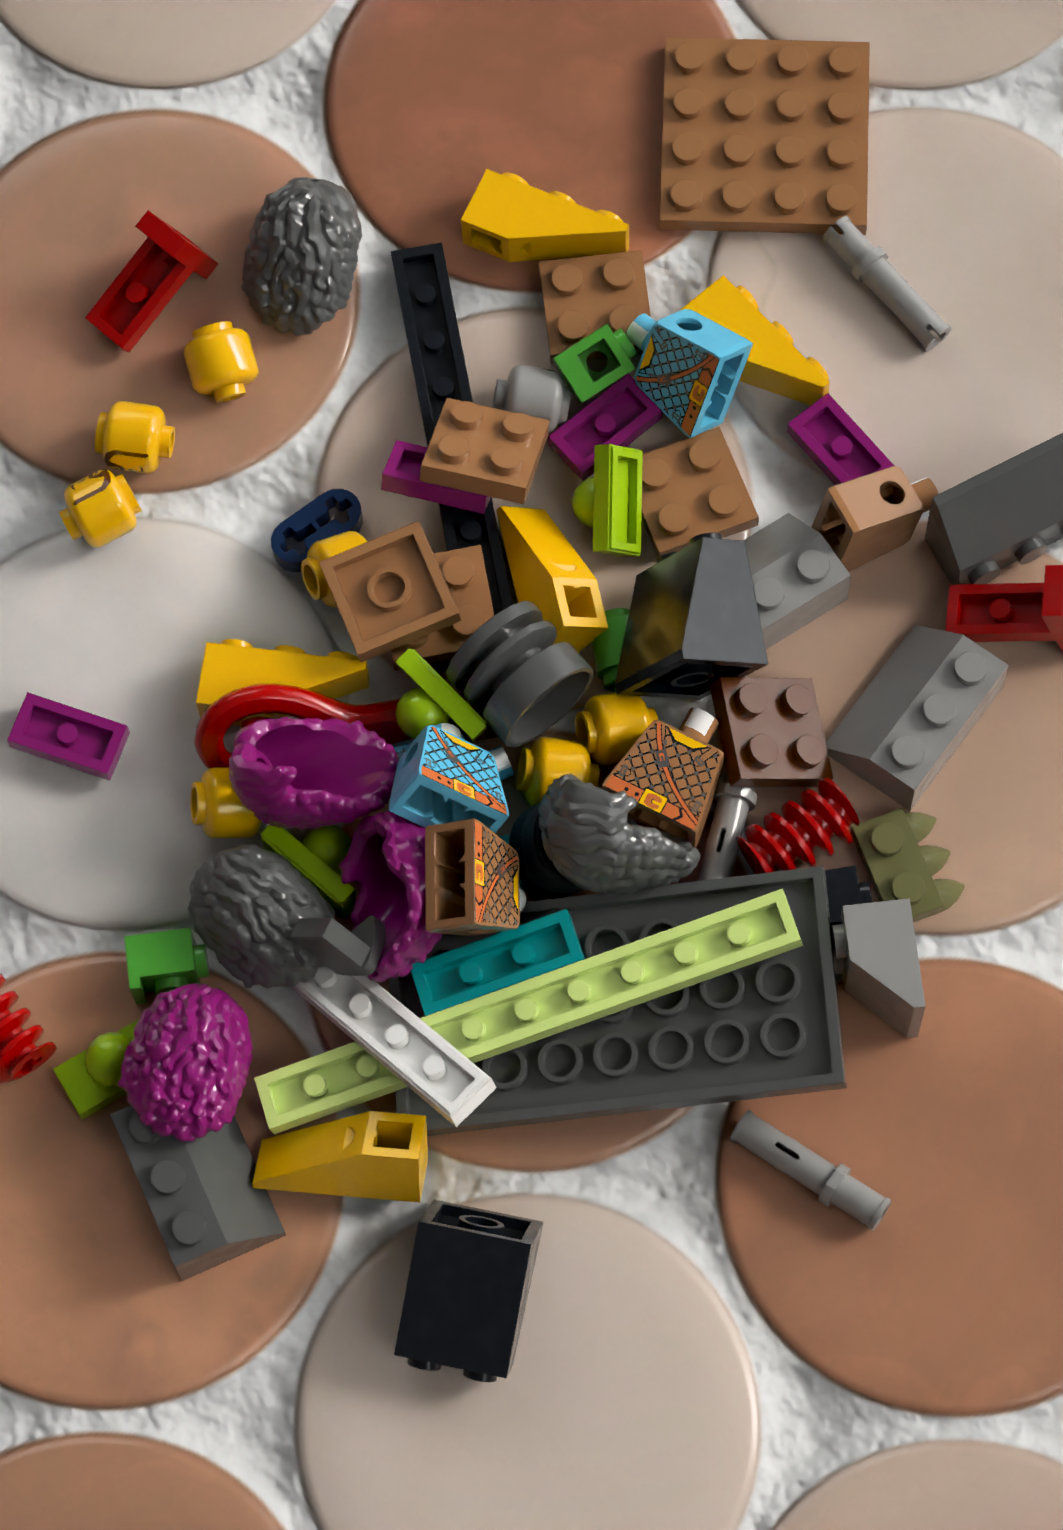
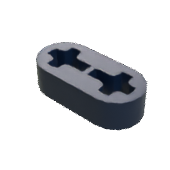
M341 488L331 489L322 493L281 522L274 529L271 536L272 552L277 564L286 571L293 573L301 572L302 561L307 559L308 550L314 542L346 531L359 533L363 524V517L358 498L348 490ZM333 507L340 512L347 510L348 521L343 524L337 519L329 522V510ZM291 537L297 542L305 539L306 551L298 554L294 549L286 552V540Z

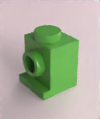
M605 324L551 360L562 375L567 386L572 388L571 392L580 404L634 370L635 367L630 359L636 356L637 353L621 328L612 332L608 324ZM592 352H600L606 358V366L600 372L592 371L587 365V357Z
M191 928L124 936L129 988L136 1004L147 1003L146 992L155 991V995H157L158 993L168 992L183 985L201 984L200 978L210 976L205 944L196 945Z

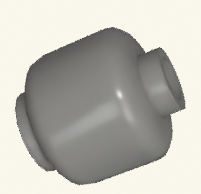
M522 364L516 365L510 371L507 381L497 379L492 408L550 420L549 436L556 430V427L559 428L566 423L572 388L564 386L562 375L555 370Z

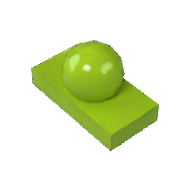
M613 444L595 445L594 477L588 478L579 484L574 491L571 501L573 512L577 519L587 527L593 528V552L621 557L640 556L642 450Z
M407 649L395 661L396 665L418 686L403 694L397 703L395 713L397 724L404 734L412 739H416L425 726L448 723L449 718L472 742L487 729V722L414 649Z
M268 825L261 833L264 849L282 855L284 859H288L297 870L302 872L305 878L310 879L312 885L319 890L320 895L336 911L335 914L341 919H346L353 911L356 898L355 888L349 883L343 884L339 876L342 871L338 865L346 857L352 841L347 832L335 825L315 828L307 833L301 843L284 828Z
M139 1019L117 1032L98 1035L89 1044L88 1049L53 1068L54 1073L82 1120L127 1094L117 1083L121 1079V1065L126 1048L134 1039V1027Z

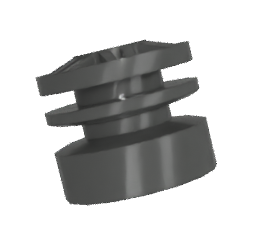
M522 601L509 606L479 627L462 644L451 659L446 671L450 683L456 689L464 691L465 700L470 705L481 706L487 704L483 712L484 720L507 747L514 748L532 741L561 720L581 699L594 677L593 668L570 643L560 642L553 645L557 637L556 627L551 622L543 620L542 612L533 602Z

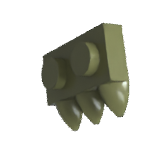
M900 808L861 822L859 826L853 825L851 827V835L879 902L910 898L913 922H916L950 908L960 898L965 885L951 879L932 878L933 875L944 867L951 854L949 850L942 847L918 845V842L922 841L931 832L936 823V818L921 812L905 813L904 809Z

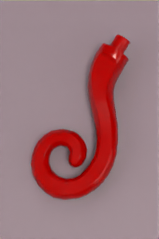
M271 683L242 687L223 695L213 702L204 711L196 726L194 744L197 754L207 768L229 767V758L232 752L226 749L223 742L227 729L243 718L262 713H279L299 719H340L347 723L360 721L364 724V728L367 731H375L380 738L386 741V744L398 743L412 738L404 734L397 724L395 713L397 703L401 698L366 705H354L297 686ZM257 716L247 718L242 721L241 728L257 720L269 719V717Z

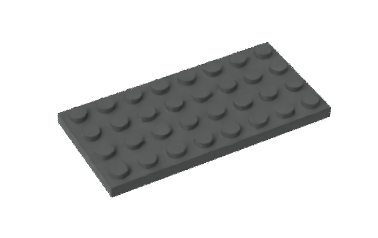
M818 866L662 885L654 888L637 889L633 895L605 892L526 902L523 911L520 913L519 926L567 909L571 915L584 957L587 959L783 888L803 946L474 1063L492 1078L497 1088L457 1127L451 1124L409 1087L395 1091L396 1113L425 1115L427 1136L847 1088L824 867ZM500 932L474 936L442 934L441 940L437 941L432 951L426 955V959ZM411 971L407 976H397V978L391 977L388 979L389 993L417 1017H425Z

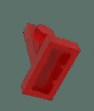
M147 210L135 226L147 236V239L85 317V319L128 353H130L193 271L207 280L219 264L184 234L149 210Z
M1045 565L1044 583L949 585L945 631L965 635L974 642L1056 641L1063 652V565Z

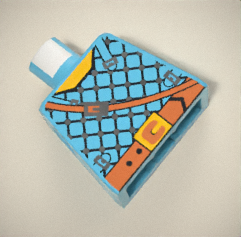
M689 309L680 310L657 321L645 313L639 315L631 323L626 333L630 342L643 351L634 376L636 385L689 438L722 424L753 343Z
M441 723L436 726H425L398 761L389 801L390 812L424 828L430 825L475 818L494 833L497 832L509 817V810L495 758L490 752L463 740L461 731L455 725Z

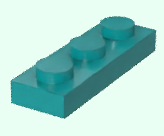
M567 909L522 924L515 930L503 931L426 959L424 964L420 962L414 963L411 973L424 1014L428 1016L584 960L585 957L571 915Z

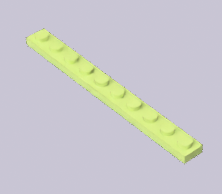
M782 888L420 1019L471 1062L476 1063L803 946ZM356 1042L254 1077L269 1130L274 1134L408 1087Z

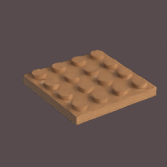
M666 37L659 230L825 234L832 226L838 234H843L835 222L844 216H848L856 228L863 235H866L870 42Z

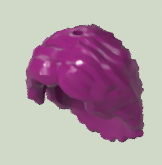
M269 718L257 720L241 728L236 733L233 742V752L229 758V778L232 782L233 791L238 796L241 804L252 811L254 816L264 824L278 828L315 829L338 823L349 824L355 818L367 816L370 812L383 809L391 797L399 760L394 747L391 744H386V741L380 738L375 731H367L364 728V724L360 721L347 723L340 719Z
M389 810L385 813H378L376 816H366L356 827L347 855L338 867L342 871V883L348 884L354 881L359 890L351 913V920L354 924L353 930L370 915H373L385 925L386 935L383 952L375 971L367 975L369 980L385 982L386 979L391 977L407 976L413 969V964L417 961L424 964L426 955L432 951L437 941L441 940L442 933L426 931L425 828Z
M203 983L183 985L174 990L157 994L152 1004L142 1011L141 1017L134 1027V1039L126 1048L121 1065V1079L117 1083L120 1088L127 1092V1102L133 1106L142 1124L151 1126L152 1132L160 1136L169 1137L173 1135L181 1142H194L196 1138H203L211 1131H220L224 1124L232 1122V1117L236 1114L238 1101L246 1086V1078L249 1074V1066L253 1057L251 1052L253 1050L251 1033L246 1013L229 994Z

